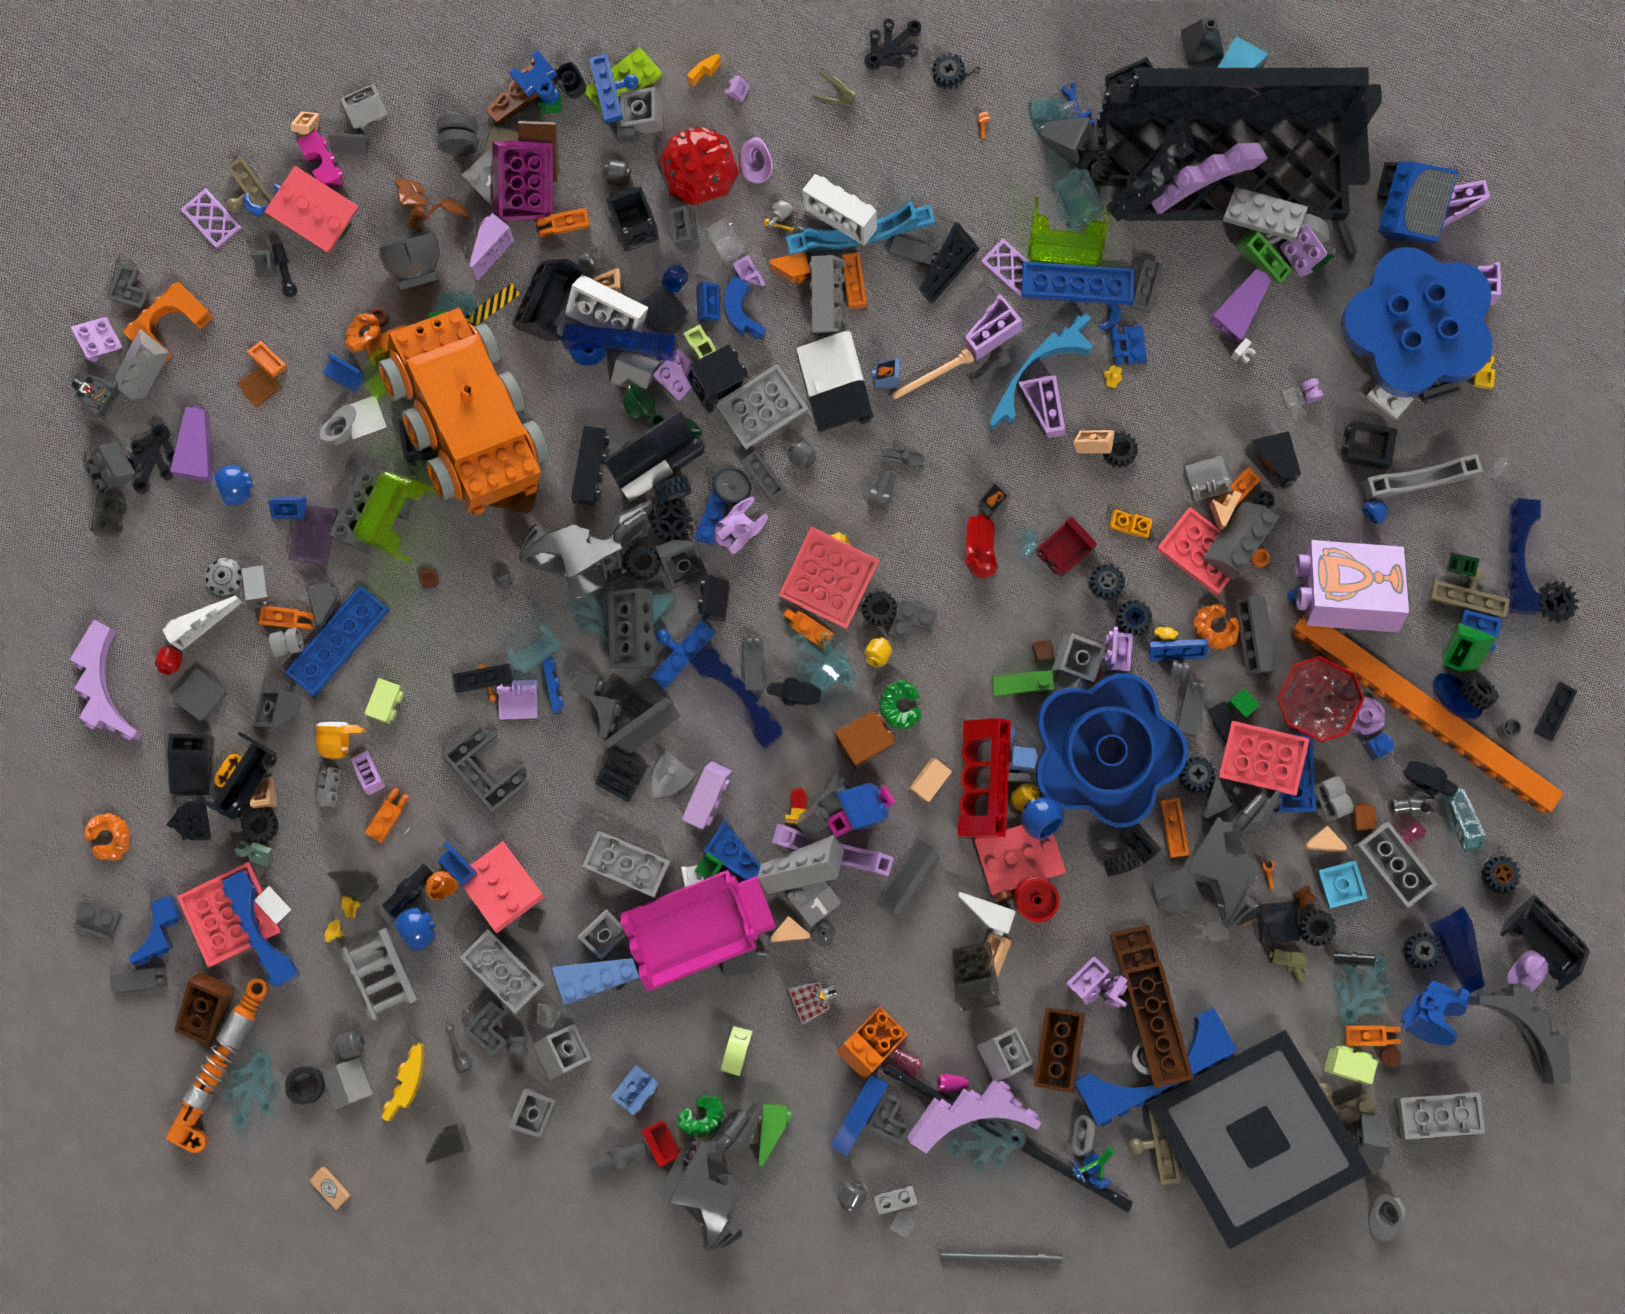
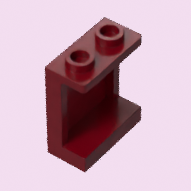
M1071 516L1063 526L1045 542L1040 544L1036 551L1042 561H1047L1050 564V569L1055 575L1063 577L1095 549L1097 543Z

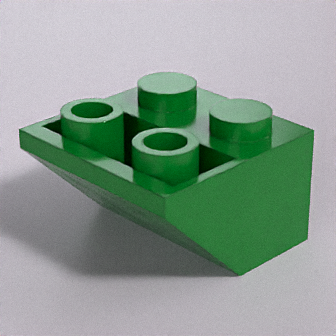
M1459 623L1442 653L1443 665L1461 672L1479 669L1496 636Z

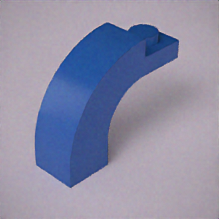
M733 276L727 286L724 298L727 320L734 331L743 337L747 331L748 335L752 338L763 340L766 335V328L748 318L742 310L743 302L750 293V285Z

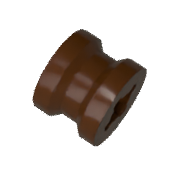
M1310 885L1292 893L1293 897L1299 901L1298 905L1300 908L1317 899L1316 895L1312 894Z

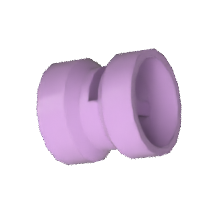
M1317 378L1300 384L1301 391L1305 393L1304 399L1306 403L1315 402L1324 397L1322 390L1318 387L1319 381Z

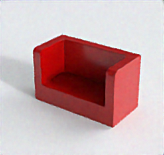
M664 1119L641 1131L659 1167L678 1157L680 1150Z

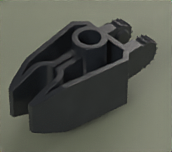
M787 677V680H784L782 683L772 682L766 688L768 694L780 697L783 705L795 706V704L807 706L819 703L822 691L813 684L799 682L797 678Z
M1410 761L1403 773L1412 784L1423 789V792L1428 795L1437 796L1440 792L1453 797L1458 792V786L1446 779L1448 776L1446 771L1439 767L1434 768L1423 762Z

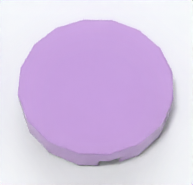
M1364 697L1365 700L1351 729L1360 735H1372L1383 727L1385 710L1376 699Z

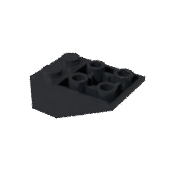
M169 733L168 769L170 794L210 795L214 737L202 734Z

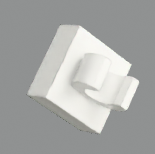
M1245 338L1233 352L1231 358L1237 362L1241 357L1244 363H1248L1250 359L1245 354L1249 353L1251 356H1254L1256 353L1254 349L1249 348L1252 342Z

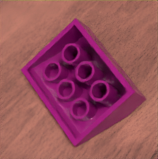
M492 141L493 214L502 221L543 219L553 215V144L523 141Z

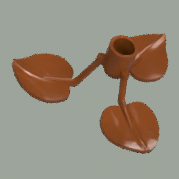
M395 179V184L399 187L398 198L401 206L413 205L407 220L409 226L421 229L423 221L428 220L429 216L440 206L446 211L471 218L469 212L462 204L447 198H442L441 202H438L425 214V209L419 206H427L428 201L418 195L425 193L423 186L413 180Z

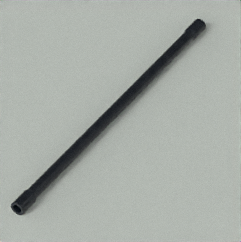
M890 1062L886 1064L883 1073L897 1081L903 1082L932 1100L934 1098L939 1101L944 1099L951 1107L955 1102L946 1095L905 1073L904 1070ZM986 1118L971 1121L1107 1199L1128 1213L1133 1205L1131 1200L1108 1188L1094 1187V1184L1090 1183L1089 1177L1083 1175L1086 1181L1084 1183L1082 1178L1077 1179L1073 1175L1074 1171L1068 1165Z

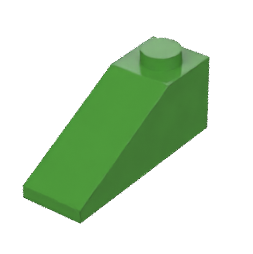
M1247 231L1236 243L1237 248L1247 259L1277 283L1281 284L1292 271L1289 265L1259 231Z
M1036 671L993 677L994 696L1052 693L1054 690L1053 672Z
M763 1105L759 1166H763L784 1131L786 1122L791 1120V1110H787V1105Z

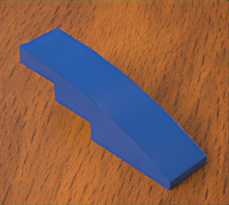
M871 1073L831 1142L830 1147L845 1156L849 1154L889 1083Z

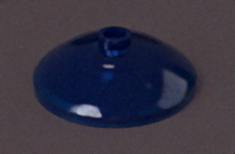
M1447 673L1438 674L1432 681L1434 695L1442 708L1451 715L1463 720L1478 719L1482 715L1483 710L1476 709V706L1473 707L1470 702L1466 701V697H1463L1461 686L1464 682Z

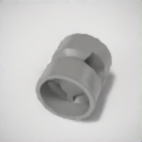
M297 627L288 629L285 634L279 631L269 635L270 647L275 657L288 655V652L293 654L304 650L303 638Z

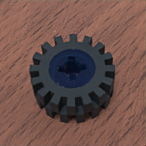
M1130 600L1121 606L1117 612L1116 621H1118L1117 626L1121 628L1122 632L1136 636L1141 635L1150 627L1153 619L1151 618L1152 612L1149 611V606H1145V602L1140 603V600Z

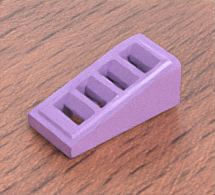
M368 750L350 759L365 793L371 795L385 787L383 779ZM367 759L368 762L358 766V763ZM370 767V769H368V770H366V771H364V772H361L362 770H364V769ZM373 774L372 777L365 780V777Z

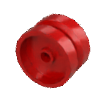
M1029 876L1024 878L1016 885L1013 892L1014 906L1029 921L1036 923L1046 922L1058 911L1060 905L1059 893L1055 886L1042 877Z

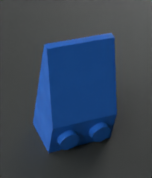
M866 783L837 793L853 830L868 829L889 819L888 807L885 803H882L879 797L881 795L880 790L873 783Z

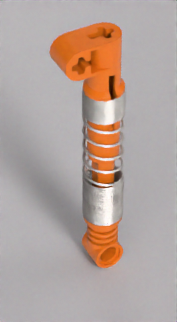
M253 979L248 983L245 991L246 996H242L244 1000H240L241 1004L232 1009L216 1038L220 1046L211 1047L215 1055L206 1056V1064L201 1065L202 1071L196 1075V1082L191 1084L182 1101L183 1106L165 1137L168 1141L189 1152L198 1153L209 1144L208 1135L194 1126L214 1096L213 1091H217L215 1089L218 1082H222L220 1078L224 1072H227L225 1070L228 1065L226 1062L232 1063V1061L227 1059L230 1052L237 1054L232 1048L240 1049L249 1033L248 1031H250L249 1029H251L252 1024H254L253 1022H255V1010L257 1011V1006L261 1005L259 1001L262 1002L270 990L269 983L265 979ZM256 983H260L263 986L260 994L254 992V985ZM191 1131L193 1132L191 1139L200 1138V1145L195 1146L196 1142L194 1140L188 1142V1144L185 1143Z

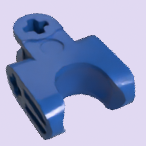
M536 50L531 54L535 60V66L531 71L523 73L515 67L509 73L528 98L537 93L544 103L554 104L559 99V92L551 80L557 76V73L543 55Z

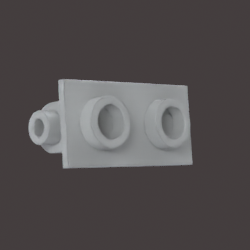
M323 767V771L320 772L319 785H325V789H318L316 800L318 806L336 807L340 769Z
M913 1186L874 1196L879 1215L917 1204Z

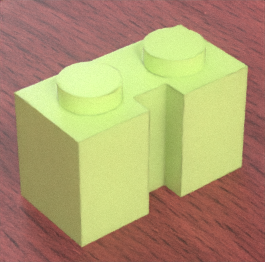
M378 678L364 714L370 718L390 724L397 714L396 704L398 702L401 703L404 697L403 688L400 685Z

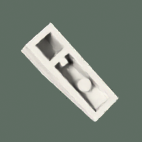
M962 892L958 893L957 897L987 928L992 929L991 933L999 936L1009 933L1016 911Z

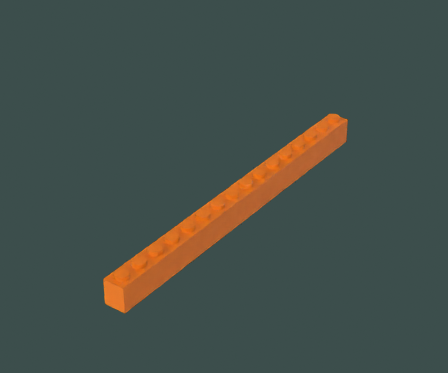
M1303 613L1291 630L1297 640L1305 641L1314 652H1320L1326 656L1325 659L1355 673L1360 685L1372 689L1375 696L1386 699L1392 708L1400 709L1405 713L1406 718L1418 722L1424 731L1432 732L1437 736L1436 739L1450 745L1456 754L1464 755L1469 759L1470 764L1485 770L1484 773L1488 777L1496 778L1500 781L1502 787L1517 793V797L1520 800L1531 803L1537 812L1541 814L1552 812L1564 795L1561 790L1336 629L1306 626V614Z

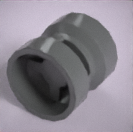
M1514 718L1502 721L1497 726V734L1504 740L1514 738L1522 731L1521 723Z

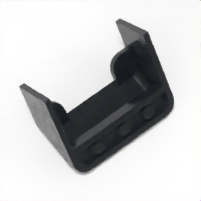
M569 259L542 261L536 268L513 319V326L546 341L562 340V336L557 334V325L553 323L566 292L571 291L572 285L582 274L590 277L591 274Z
M240 731L238 735L251 742V745L214 802L200 796L196 798L221 815L233 820L243 815L248 801L268 770L277 761L276 752Z
M1535 895L1531 896L1505 922L1500 935L1502 937L1507 933L1515 937L1522 935L1548 960V972L1551 977L1558 980L1555 990L1559 992L1582 975L1590 951L1587 945L1540 898Z

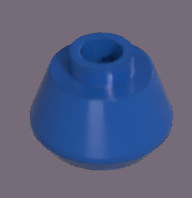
M1374 499L1363 505V513L1371 522L1380 524L1388 513V506L1384 501Z

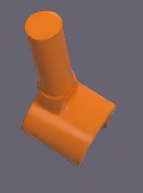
M988 112L980 113L978 116L981 139H985L984 123L990 122Z
M1271 860V869L1265 867V862L1261 865L1262 871L1266 873L1269 889L1274 888L1271 871L1274 869L1275 864Z

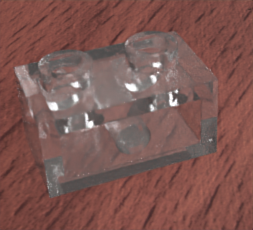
M725 218L707 227L706 236L724 265H727L744 255L745 245L740 237H736V230L731 222L728 223Z

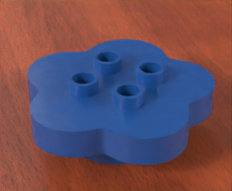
M1412 247L1398 248L1387 253L1380 260L1372 273L1369 287L1357 293L1348 303L1341 317V333L1346 344L1354 352L1369 359L1373 377L1384 391L1397 397H1414L1427 391L1437 381L1452 383L1466 381L1474 377L1486 365L1493 348L1492 336L1484 321L1485 314L1491 303V287L1485 275L1472 265L1461 262L1440 264L1432 256L1420 249Z
M1117 673L1102 678L1089 690L1081 688L1057 690L1042 702L1038 710L1037 730L1044 745L1035 768V780L1043 797L1054 800L1064 809L1087 808L1093 816L1108 825L1129 827L1141 822L1153 808L1157 789L1175 779L1187 762L1188 745L1184 734L1173 722L1160 715L1158 700L1154 690L1139 676Z

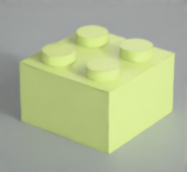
M1345 1046L1329 1049L1324 1067L1325 1072L1362 1084H1372L1378 1064L1377 1060L1372 1059L1373 1055L1364 1052L1353 1053L1354 1049Z

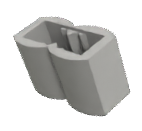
M1339 776L1313 785L1315 796L1321 803L1323 814L1328 821L1354 812L1353 803L1346 794L1345 785Z

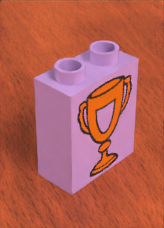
M1311 540L1306 554L1297 555L1295 576L1304 578V587H1299L1296 605L1297 610H1305L1306 626L1385 632L1400 631L1409 614L1404 547Z

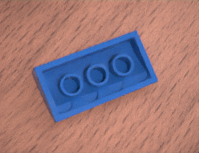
M1292 734L1309 738V744L1297 795L1280 793L1279 798H1281L1277 809L1274 808V813L1316 812V796L1313 785H1315L1313 738L1303 734Z

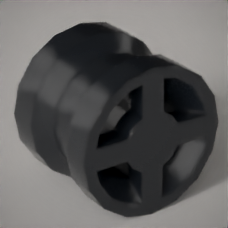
M1261 491L1254 498L1252 504L1262 505L1260 503L1262 502L1263 506L1270 509L1275 503V498L1269 491Z

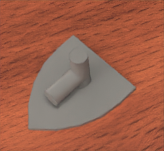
M665 751L653 771L651 784L653 798L666 797L679 792L691 782L696 774Z

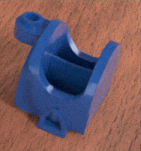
M1437 981L1430 982L1426 989L1414 995L1411 1006L1407 1005L1404 1008L1400 1019L1404 1023L1403 1030L1428 1043L1441 1046L1453 1045L1456 1042L1457 1033L1446 1023L1443 1015L1461 1016L1465 1014L1468 1007V996H1471L1469 991L1461 987L1455 992Z

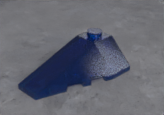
M1463 906L1429 923L1435 937L1440 941V946L1462 988L1468 990L1470 994L1484 987L1474 925L1465 907Z

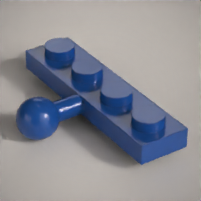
M607 54L589 58L605 123L622 120L623 115L616 90L625 87L635 89L638 86V78L633 74H629L624 80L614 82Z
M701 620L689 635L677 645L671 639L669 631L665 629L659 630L656 633L657 642L662 645L666 644L673 652L650 677L665 690L716 632Z

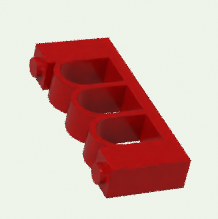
M1001 718L963 721L962 740H965L962 747V758L967 765L961 772L960 781L962 788L966 792L963 793L959 802V811L962 817H958L957 836L965 838L1006 837L1011 721ZM991 741V761L979 762L977 753L980 745ZM990 768L989 788L978 789L976 785L978 773L982 769ZM989 795L988 816H977L975 813L977 799L981 796Z

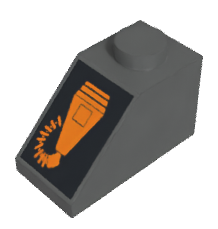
M997 480L979 501L980 511L985 516L989 515L992 518L1008 503L1011 493Z

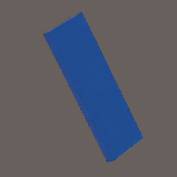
M1023 261L1021 298L1133 305L1134 269Z
M360 585L284 673L315 697L390 609Z

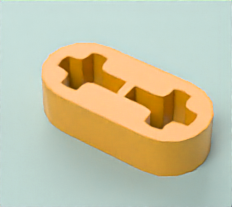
M231 754L225 759L215 775V783L218 787L223 788L225 782L222 783L220 778L228 774L227 779H229L236 768L231 761L237 760L239 763L242 759L240 755Z

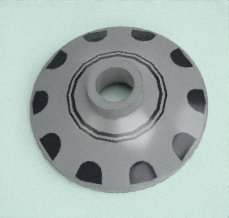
M220 558L213 561L205 572L207 587L217 595H230L234 593L243 581L240 565L229 558ZM221 572L225 573L223 578H219Z

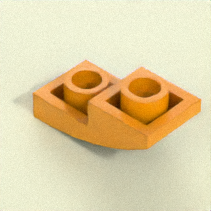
M1115 509L1112 512L1108 528L1148 538L1153 520L1138 514L1131 515Z

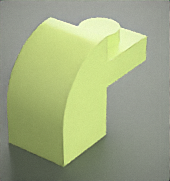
M700 325L683 333L697 360L716 351L711 339L706 336Z
M733 1026L721 1071L740 1076L752 1031Z

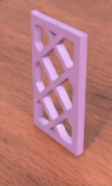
M206 188L181 208V211L216 249L242 229L239 223ZM207 194L211 199V204L201 203V198ZM190 207H197L196 216H191L187 210ZM210 207V216H200V208ZM214 208H220L224 213L223 217H213ZM199 220H209V228L203 229L199 225ZM213 220L223 221L222 230H212ZM232 221L236 227L232 230H226V222ZM212 233L222 234L221 239L217 243L211 238Z
M1002 238L981 260V263L1021 298V291L1015 287V283H1022V279H1014V270H1022V266H1014L1013 257H1018L1022 261L1028 260ZM1005 245L1010 250V253L999 254V248ZM997 257V267H992L987 260ZM1000 257H1010L1011 266L1000 267ZM1000 270H1011V279H1006L1000 274Z

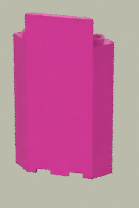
M727 870L620 914L621 926L629 939L630 952L638 964L639 978L647 992L757 948L755 941L758 939L757 935L776 928L760 881L757 878L758 876L738 883L736 877H732Z

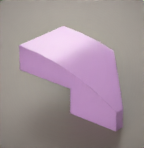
M749 255L732 263L740 280L762 287L765 286L759 271L756 270Z

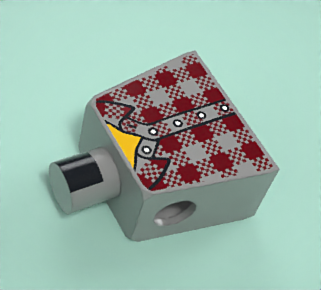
M820 982L788 989L802 1025L828 1010L830 1007L827 1000L837 997L834 985L822 990Z

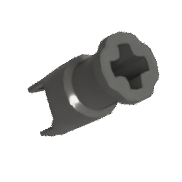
M1433 796L1407 797L1404 800L1392 798L1389 803L1392 816L1400 813H1408L1409 815L1435 812L1434 809H1420L1423 802L1435 800L1436 798Z

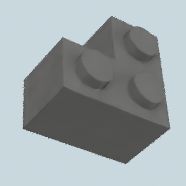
M1361 1113L1356 1124L1357 1142L1355 1145L1370 1168L1371 1174L1376 1175L1379 1167L1383 1166L1385 1154H1388L1390 1150V1142H1387L1389 1128L1386 1127L1385 1118Z

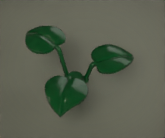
M633 383L629 385L624 397V407L627 414L635 419L642 415L645 418H650L648 423L649 429L663 421L665 418L661 414H646L652 412L655 407L654 396L646 389L638 387ZM684 417L692 434L697 439L702 434V430L692 420Z

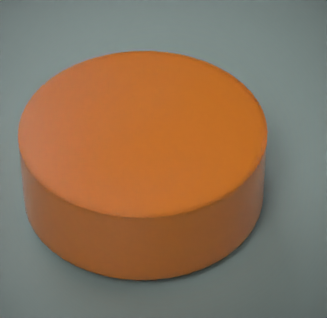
M1258 548L1250 558V562L1254 567L1263 568L1269 563L1270 554L1266 549Z

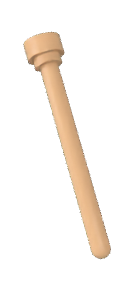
M968 348L960 351L961 354L954 360L893 392L892 398L898 399L960 364L968 365L974 361L973 355Z

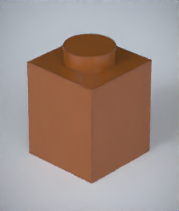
M1367 802L1356 803L1354 812L1351 813L1352 832L1377 829L1375 806H1368Z

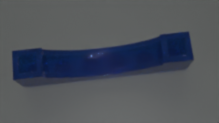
M564 323L561 339L565 350L618 349L637 352L655 357L657 360L675 361L678 349L675 335Z
M1518 498L1509 507V514L1512 515V521L1509 525V533L1511 534V541L1509 542L1511 559L1508 563V569L1511 571V578L1508 581V588L1510 589V597L1508 598L1510 599L1509 608L1510 614L1534 615L1539 612L1540 593L1535 592L1527 575L1525 546L1531 526L1541 518V500Z
M706 647L690 661V664L703 679L705 677L713 678L725 684L740 697L749 710L754 722L755 732L753 737L766 751L783 736L781 732L783 730L782 726L776 720L773 722L768 717L771 714L764 706L760 707L756 703L758 699L752 692L747 693L744 689L746 685L739 677L734 678L731 674L733 670L727 663L723 665L720 662V655L716 650H710Z

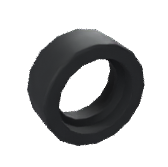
M311 1066L294 1069L285 1081L287 1096L292 1102L299 1105L316 1102L325 1090V1080L322 1073ZM303 1073L312 1075L317 1082L315 1092L309 1097H301L294 1090L295 1079Z

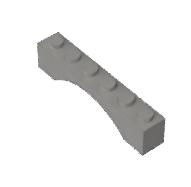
M1475 454L1420 470L1369 477L1362 485L1366 500L1371 501L1476 478L1483 470L1479 456Z

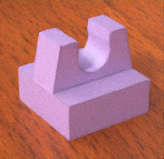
M734 76L733 79L729 80L731 86L725 90L727 96L735 98L737 102H743L750 86L741 76Z

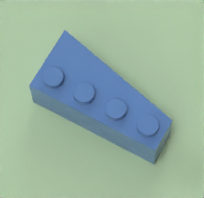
M633 958L551 967L564 1005L639 979V971Z

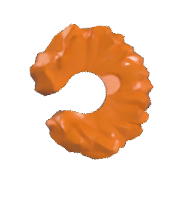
M359 314L354 316V321L347 327V333L345 334L347 350L360 352L367 343H371L376 337L381 336L380 322L375 315ZM373 325L364 333V336H360V331L364 327Z
M1212 604L1197 611L1198 614L1193 620V629H1195L1197 639H1207L1208 646L1211 649L1215 648V650H1224L1227 647L1233 646L1238 641L1240 629L1236 617L1227 621L1226 628L1221 633H1216L1211 628L1212 620L1220 618L1226 613V608L1221 604Z
M111 813L101 814L90 819L84 831L85 841L95 840L99 833L104 830L110 831L113 835L110 844L95 845L92 848L91 852L94 857L102 861L105 859L112 861L120 860L122 858L121 855L129 850L131 842L129 840L130 830L125 820Z

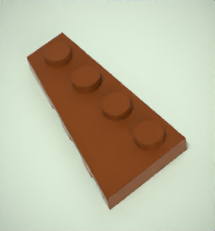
M532 58L531 64L527 68L524 67L521 72L527 73L534 68V58ZM552 79L551 81L553 82V84H554V86H555V85H556V82L554 81V79ZM512 81L505 93H501L486 111L499 126L539 97L538 94L534 93L528 98L518 84Z

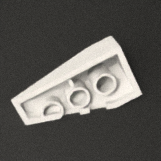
M233 596L169 621L163 632L170 644L182 651L239 606L242 601L238 597Z

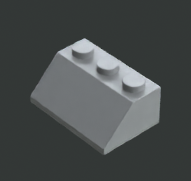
M139 330L116 374L118 389L131 400L147 396L169 354L165 348L142 330Z

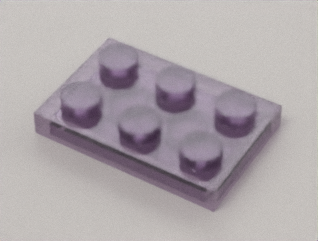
M306 505L304 518L296 519L289 560L328 566L333 540L329 533L337 519V509Z

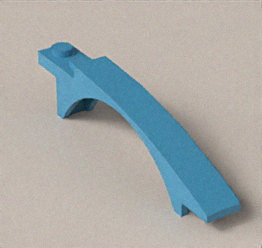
M910 201L895 212L878 219L877 230L866 244L894 238L895 235L899 236L900 233L934 225L935 219L931 205L914 209L913 202ZM806 228L802 233L786 236L791 255L862 245L839 230Z
M1087 313L1082 317L1080 315L1072 321L1073 325L1069 329L1065 327L1058 335L1053 332L1031 354L1011 381L997 406L988 428L990 431L1004 419L1009 424L1014 421L1016 416L1014 410L1016 385L1025 371L1034 363L1054 354L1078 353L1087 356L1092 351L1093 345L1080 333L1090 323L1091 317Z

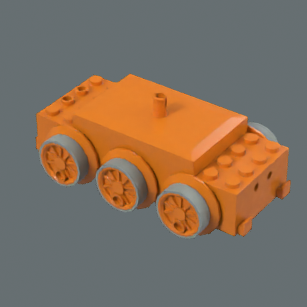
M459 307L390 332L388 340L389 358L378 362L379 374L392 401L395 402L406 398L408 401L414 402L413 408L402 412V419L409 439L415 449L420 451L430 447L432 450L438 451L437 458L426 462L430 481L438 497L442 501L452 497L459 501L462 500L467 512H472L473 516H477L485 512L484 506L524 491L526 496L536 492L541 475L538 463L549 459L548 447L539 426L534 421L522 425L517 413L524 410V400L513 375L510 372L497 375L493 367L494 364L500 362V353L490 328L484 323L475 327L467 323Z

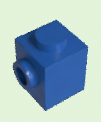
M1385 732L1363 744L1372 761L1395 749L1392 738L1386 735Z

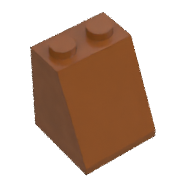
M874 710L837 730L834 734L835 740L854 769L859 768L894 746L893 740L895 737L890 729H885L883 726L885 723L884 719L879 713L876 714Z

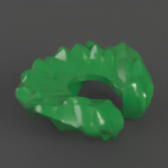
M899 680L893 685L886 687L887 690L883 691L881 701H879L880 714L886 719V723L891 724L892 727L903 728L904 730L918 723L922 719L920 708L914 707L908 712L903 713L896 706L900 698H907L912 700V702L919 699L918 689L905 680Z
M702 1095L696 1100V1106L700 1111L703 1108L707 1110L706 1117L699 1121L694 1120L691 1109L684 1108L679 1113L676 1126L691 1136L702 1137L706 1134L710 1135L718 1128L722 1118H724V1106L721 1103V1097Z

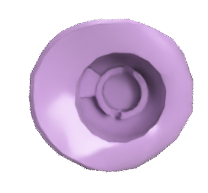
M759 137L751 138L744 143L740 155V166L743 176L750 182L757 184L763 183L770 178L773 170L771 155L766 144Z

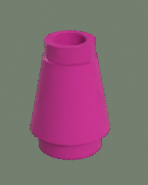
M945 1073L938 1076L939 1092L945 1094L968 1088L967 1077Z

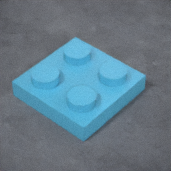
M1356 860L1317 871L1328 909L1367 899Z

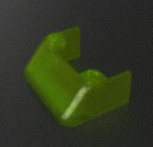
M1035 197L1028 244L1029 259L1033 262L1099 266L1102 262L1110 220L1107 205H1105L1102 222L1092 221L1086 226L1085 233L1049 229L1048 218L1038 214L1039 198Z
M393 471L382 472L354 528L355 538L397 561L411 563L412 559L397 552L400 546V538L391 531V528L406 497L417 500L423 494L428 497L439 498L434 489L417 480Z

